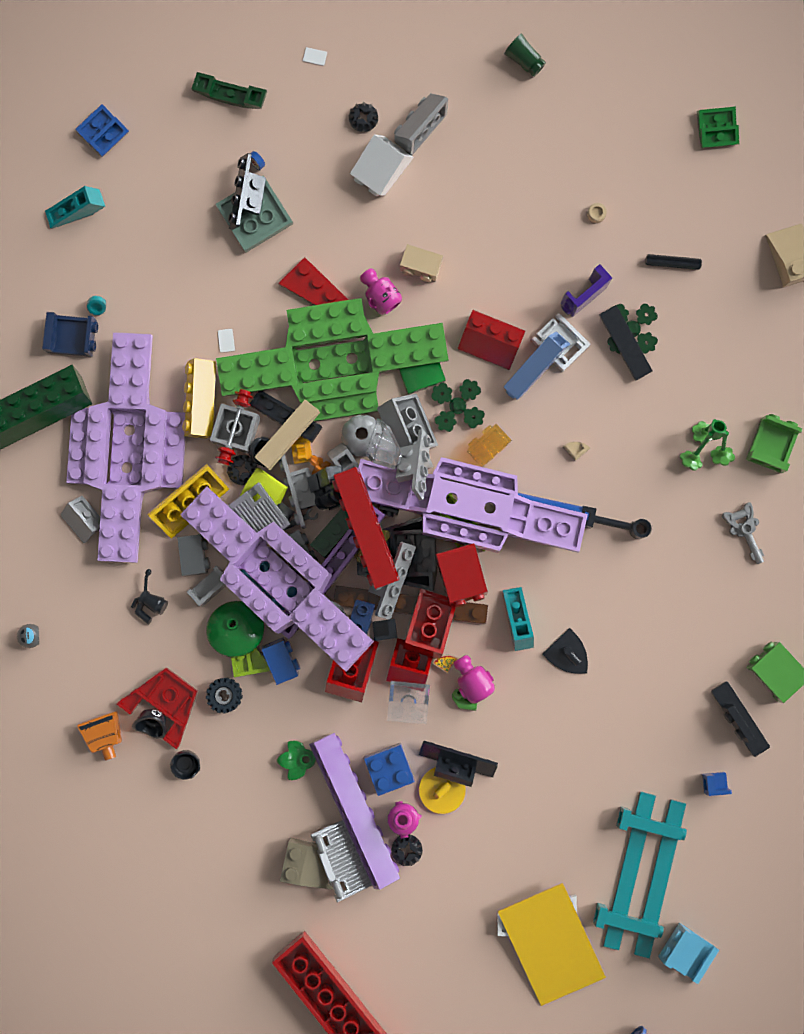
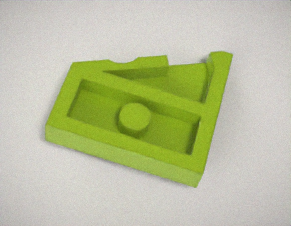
M257 647L247 655L231 657L234 677L270 671L265 658Z

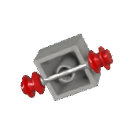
M240 389L239 392L235 391V394L238 396L237 399L232 401L236 408L225 404L220 405L210 441L213 444L224 446L217 449L220 455L215 457L218 459L217 463L229 466V463H234L231 460V456L236 455L234 450L244 453L249 452L261 419L258 414L244 410V408L251 407L248 400L253 399V396L250 395L251 392Z

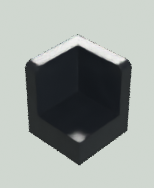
M395 619L374 621L372 623L374 641L398 638Z

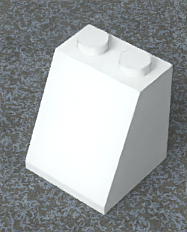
M374 134L350 174L354 176L353 180L362 186L363 184L368 186V191L373 195H386L414 157L385 136Z

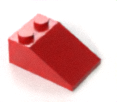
M420 589L402 649L440 660L445 649L456 608L454 605H449L447 596Z
M374 641L347 672L333 660L325 692L362 703L379 642Z

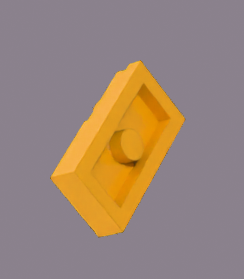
M300 436L291 446L294 464L310 462L312 457L310 442Z

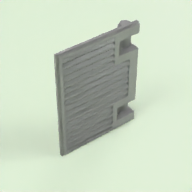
M259 482L228 505L256 532H259L272 522H275L282 530L290 525V522ZM258 493L261 498L255 502L252 497Z
M343 820L311 834L312 840L316 842L318 847L317 853L329 884L335 891L336 895L334 897L337 902L372 886ZM324 836H326V839L329 844L327 846H325L324 840L322 838ZM342 881L346 888L345 891H343L340 882Z

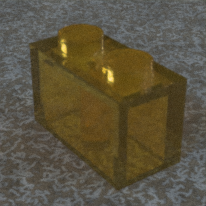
M497 424L493 427L491 425L486 427L482 431L484 435L481 438H474L468 444L467 452L481 467L488 464L512 441Z

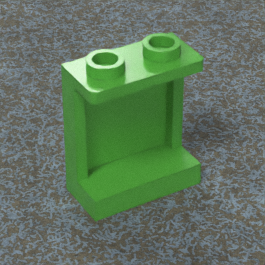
M774 414L762 417L746 460L781 474L787 472L790 466L788 463L797 436L802 432L803 428L798 427V424L795 422L782 421L779 416Z
M771 641L764 646V651L760 655L757 654L749 660L750 664L747 668L753 671L774 694L773 697L777 702L785 703L804 685V668L781 642Z

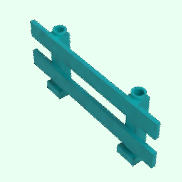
M640 791L635 815L631 814L632 811L630 809L620 807L616 826L622 830L627 831L628 827L632 828L612 911H609L605 904L597 903L593 923L596 927L602 929L604 924L608 925L603 946L615 950L620 949L624 929L638 933L634 955L650 959L654 939L661 938L663 935L664 927L659 925L658 922L678 840H685L687 829L681 827L686 803L670 799L665 822L653 820L651 815L656 795ZM647 832L662 835L643 917L639 919L628 916V911Z

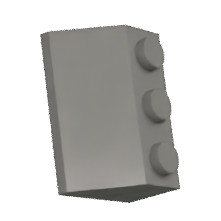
M432 93L427 98L423 97L415 112L411 111L406 118L407 121L403 126L399 125L394 132L395 143L412 156L446 117L448 98Z
M417 394L392 398L377 407L397 458L399 456V448L417 444L418 432L421 429L431 438L429 449L438 446Z

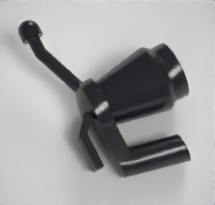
M147 569L145 572L144 591L138 598L134 599L131 608H135L138 602L135 614L148 625L151 623L152 618L142 610L144 605L153 613L160 615L164 613L168 605V601L164 597L150 594L147 591L148 576L152 572L150 569Z

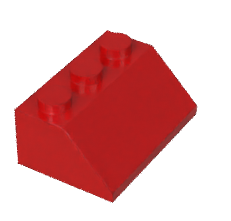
M472 310L458 350L510 370L526 331Z

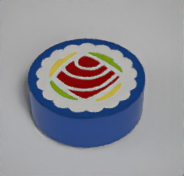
M252 151L250 153L252 154L250 163L260 171L265 167V162L257 152Z

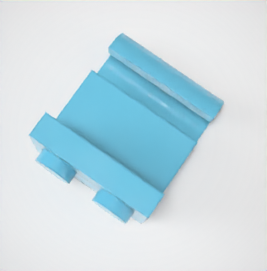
M679 923L658 957L670 969L673 967L684 976L690 977L693 982L699 984L718 954L719 949Z

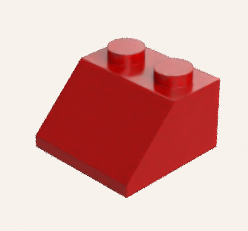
M397 638L386 681L424 691L432 657L402 649L405 640Z

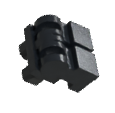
M342 465L325 467L307 477L310 491L315 494L314 501L318 509L326 510L329 508V510H334L341 506L339 499H342L341 494L335 491L332 481L335 480V474L343 472Z

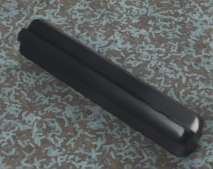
M647 254L645 263L650 266L699 270L702 266V259Z

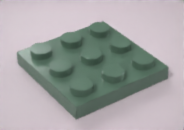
M267 180L265 181L260 214L254 215L242 211L240 226L232 230L245 253L293 225V221ZM233 194L216 203L228 226L230 225L228 217L233 207L231 204Z

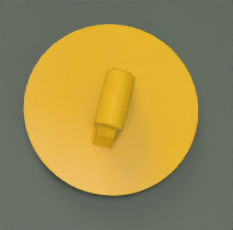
M434 767L426 772L421 779L419 785L421 801L432 812L438 814L450 813L462 804L466 787L465 785L434 776L436 768Z

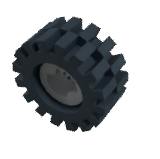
M229 678L215 680L206 691L208 706L210 705L213 711L215 710L217 713L223 714L238 708L243 698V691L239 687V683ZM222 690H226V693L229 695L227 701H223L222 697L219 696Z

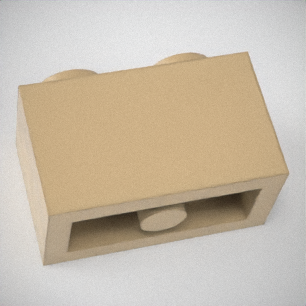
M407 244L400 263V271H403L402 273L407 276H419L421 280L426 282H436L443 261V255Z

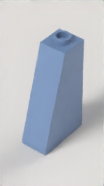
M557 331L549 335L504 386L506 393L513 399L516 398L518 400L566 350L570 343Z

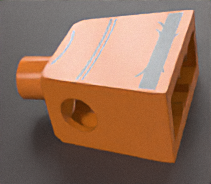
M117 711L77 725L92 753L102 750L105 761L116 757L113 745L122 742Z

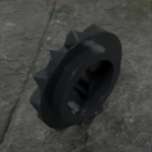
M365 102L361 104L356 103L349 113L351 126L359 132L372 130L378 123L377 109L372 104H366ZM360 112L364 115L368 114L367 122L363 118L359 119Z
M238 455L232 458L234 463H229L227 473L230 480L235 484L246 485L258 467L248 455ZM245 463V469L250 473L243 472L242 475H239L240 471L235 467H242Z
M409 834L406 838L397 837L392 844L391 851L396 863L402 866H412L419 862L423 848L420 840L414 835ZM409 842L410 850H413V852L408 853V856L405 858L404 851H401V849L406 848Z

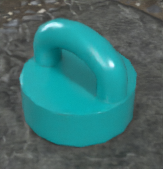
M100 296L90 297L87 301V310L93 315L103 314L106 311V300Z

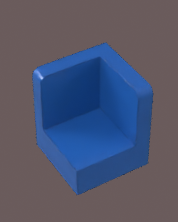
M725 772L702 774L704 794L708 796L732 794V790L727 785V775Z

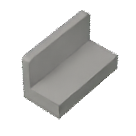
M83 496L69 502L61 513V517L83 543H86L92 534L100 530V516Z

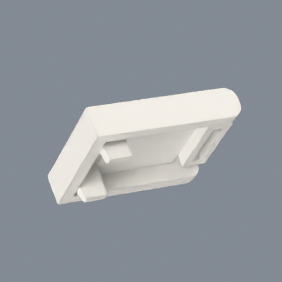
M558 313L555 317L560 323L558 324L552 318L537 333L541 341L535 336L531 341L539 347L549 335L556 331L567 340L570 345L553 362L563 372L591 344ZM575 345L579 351L568 361L564 355Z

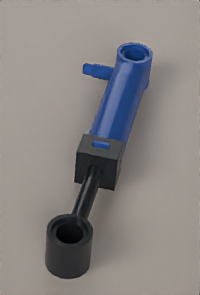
M518 493L519 496L531 501L588 514L585 528L591 529L594 523L629 530L630 535L635 539L645 538L652 531V526L646 519H639L628 523L596 516L597 508L577 506ZM638 524L644 526L643 534L637 532L636 526Z

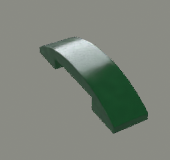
M200 72L196 73L191 88L192 91L207 98L250 109H262L267 94L266 89L250 85L246 88L230 84Z

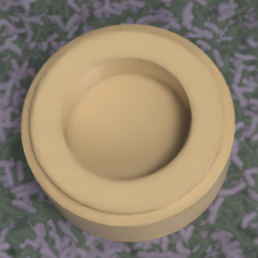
M601 203L592 204L587 211V217L593 223L602 222L607 214L605 206Z

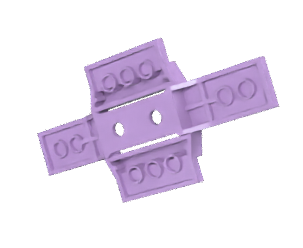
M113 333L108 402L84 408L71 415L66 483L90 485L102 490L97 561L138 563L141 506L144 493L162 488L178 489L183 484L186 437H184L182 424L185 420V413L167 412L150 405L149 385L153 340L151 334ZM111 413H113L114 425L110 481L107 483ZM126 426H134L135 432L133 435L128 436L125 434ZM131 463L132 471L124 473L122 471L123 464Z

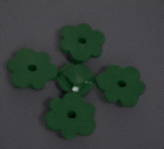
M646 303L642 304L640 309L636 311L637 321H628L629 311L625 309L623 304H618L617 307L633 336H637V343L643 354L654 351L655 345L658 343L657 337L652 336L650 332L646 334L639 333L641 331L640 324L650 325L652 321L658 318V314L654 312L655 307H649ZM609 337L607 343L610 345V351H616V353L620 354L612 338Z
M469 379L463 381V385L459 387V391L462 392V398L456 397L452 399V389L444 382L433 387L432 400L438 401L439 404L450 402L449 407L451 411L447 413L441 411L440 416L435 418V423L438 425L439 430L451 432L453 426L457 424V420L454 419L455 414L463 412L465 416L464 423L468 424L470 428L474 429L477 425L483 424L484 411L478 410L477 407L466 409L465 402L469 398L475 400L476 395L481 393V388L477 386V381L471 382Z

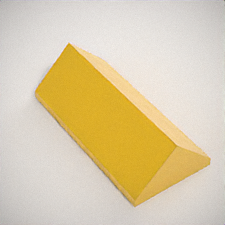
M206 464L147 515L172 539L189 524L181 516V513L206 487L219 498L229 488L215 471Z

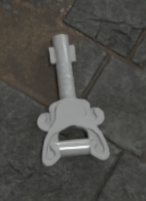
M748 502L742 510L733 514L724 512L722 517L731 526L730 534L745 537L752 552L749 553L752 560L759 564L764 562L762 558L764 554L762 549H758L752 535L756 530L755 526L759 524V520L753 518V506L751 502ZM746 516L747 519L743 524L736 523V520Z

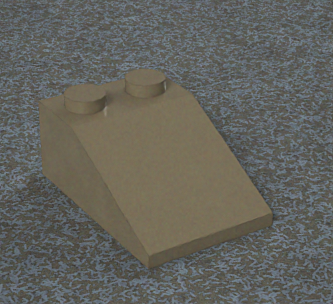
M290 838L280 881L299 886L333 889L329 884L317 853L318 847L316 843Z

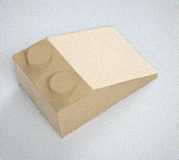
M803 224L766 234L765 236L783 287L803 282Z

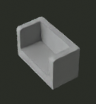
M215 566L213 568L214 571L193 589L187 591L198 606L203 607L226 587L220 580L224 573L220 567Z

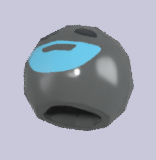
M35 624L23 625L17 632L19 644L25 648H34L39 645V627Z

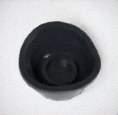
M147 709L140 713L137 720L133 722L132 728L153 738L161 739L166 735V718L157 710Z

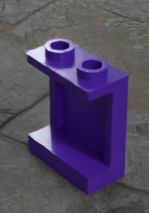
M601 264L594 268L589 278L593 285L578 298H574L569 291L565 293L561 301V308L567 315L570 314L574 317L608 287L612 277Z

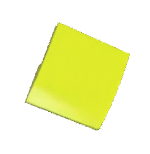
M257 468L247 481L240 496L259 482L276 505L281 504L288 487L261 468ZM257 493L252 498L256 502L261 496Z

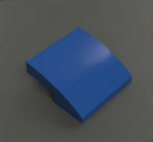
M103 104L75 129L102 157L129 132Z

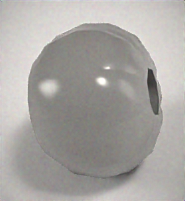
M357 415L344 424L341 436L342 444L348 448L352 455L370 456L382 445L383 428L373 417ZM363 427L367 429L368 436L366 439L360 440L356 437L355 432L358 428Z

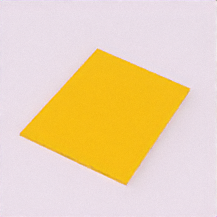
M563 883L498 911L541 1006L606 978Z

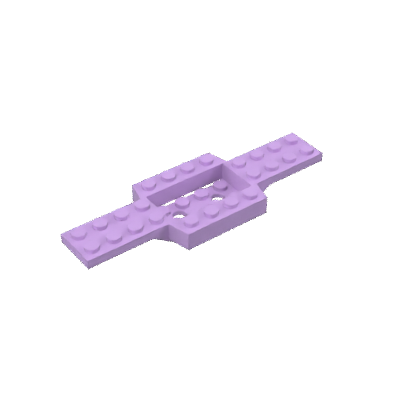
M441 457L433 474H428L426 477L424 499L419 500L412 491L413 480L400 483L397 481L396 467L360 459L358 469L361 472L371 502L421 514L422 535L463 545L474 543L476 548L496 553L500 552L508 536L572 552H580L588 514L531 501L519 496L516 475ZM453 493L457 496L455 504H449L446 501L448 494ZM493 503L495 505V512L487 513L484 510L485 504ZM432 512H437V513H441V514H445V515H449V516H453V517H457V518H461V519H466V520H470V521H474V522H478V523H482V524H486V525L498 527V528H501L502 531H498V530H494V529H490V528H486V527H482V526H478V525H474V524H470V523H466V522H461V521H457V520H453V519H449V518H445V517L433 515V514H430V513H432Z
M208 487L181 513V516L230 561L220 580L274 632L279 634L295 623L346 672L374 642L323 594L332 575L275 522L256 532ZM267 543L271 547H273L285 560H287L299 573H301L315 588L313 589L279 556H277L267 546ZM264 561L270 563V569L266 572L260 570V565ZM240 570H245L278 603H280L290 613V615L288 616L282 609H280L263 591H261ZM290 587L297 588V595L295 597H288L287 590Z

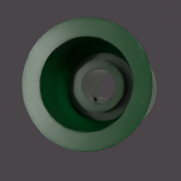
M522 33L513 40L504 55L515 61L533 77L546 64L541 58L542 56L529 44Z

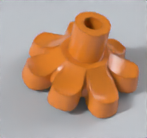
M312 455L310 459V464L314 466L312 475L331 465L329 461L323 462L321 457Z

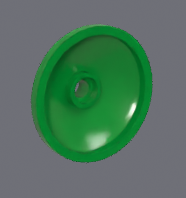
M243 601L227 602L219 606L211 614L206 626L207 639L212 648L219 654L226 657H241L252 652L260 644L264 635V621ZM232 622L236 623L234 627H230Z

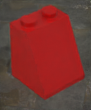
M474 543L436 554V562L450 606L460 607L465 605V601L473 599L476 602L485 599L484 596L487 595L488 590Z

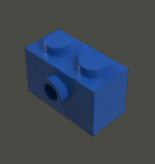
M284 637L262 646L263 655L276 685L299 676L298 670L301 668L298 660L292 658L291 652H293L289 641L286 642Z

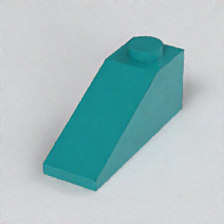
M83 186L45 210L49 226L53 229L93 215L106 206L100 189Z
M522 587L503 590L514 650L534 648V635Z

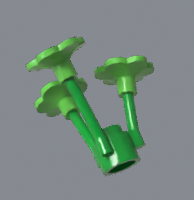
M713 419L711 424L700 421L697 425H694L692 427L693 439L700 441L701 444L696 451L681 453L680 459L682 464L693 471L701 468L703 464L700 461L699 453L709 441L722 438V446H717L710 453L713 463L727 466L729 462L734 461L735 455L732 448L726 447L727 436L729 435V432L726 431V424L723 421Z

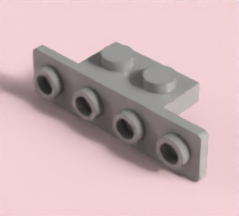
M423 429L418 432L417 444L399 448L396 479L399 483L413 480L412 491L419 500L424 499V492H426L425 483L428 476L427 465L430 460L429 448L431 446V438L429 435H426Z
M284 454L278 462L281 471L285 470L287 476L283 479L285 486L288 487L287 489L290 488L292 493L289 496L291 506L296 507L297 514H294L296 523L301 525L302 529H305L306 525L301 510L316 506L314 501L315 494L311 493L307 477L311 476L309 468L290 473Z
M404 542L399 544L395 559H393L400 578L399 581L375 589L374 585L370 586L368 592L381 597L375 616L388 620L391 619L416 549L415 546Z

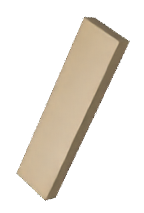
M304 400L258 452L255 458L271 470L320 414V411L307 400Z

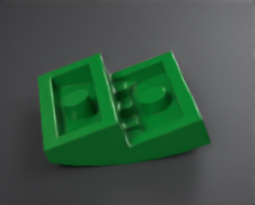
M736 106L697 111L701 148L739 145V125L736 123Z
M440 363L399 369L408 395L446 381Z

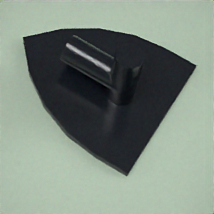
M569 628L543 655L555 667L565 672L585 674L588 670L587 652L583 642Z

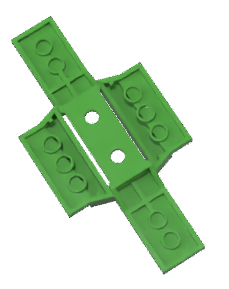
M362 298L288 309L286 311L289 328L286 347L216 358L223 397L237 395L235 391L239 392L240 389L257 392L293 387L300 403L307 400L320 411V414L314 421L378 412L377 407L379 406L376 392L379 373L449 361L443 323L373 333L364 316ZM365 337V339L361 341L304 350L295 349L299 347ZM350 353L357 355L358 359L354 364H350L346 360L347 355ZM312 359L320 361V367L316 370L311 369L309 366Z

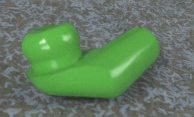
M459 689L454 690L452 699L459 709L476 711L477 703H470L466 698L464 699Z

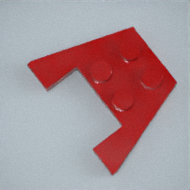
M165 668L118 701L116 705L128 714H132L142 699L146 700L174 721V724L163 740L175 749H178L198 690L169 668Z

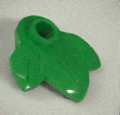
M288 741L289 751L281 754L277 759V763L281 767L289 769L288 780H297L305 775L307 769L313 767L316 759L313 752L305 749L301 742ZM303 756L309 757L308 763L303 762Z

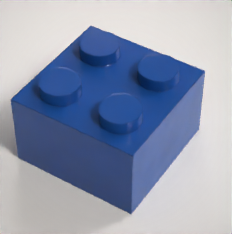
M401 743L364 757L378 796L415 782Z

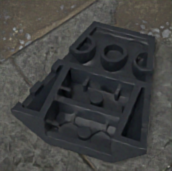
M422 517L382 529L392 559H395L400 542L416 547L403 585L434 591L437 577L436 538L422 535ZM360 549L357 552V575L367 577L370 573L368 568L362 565L360 556L363 554Z

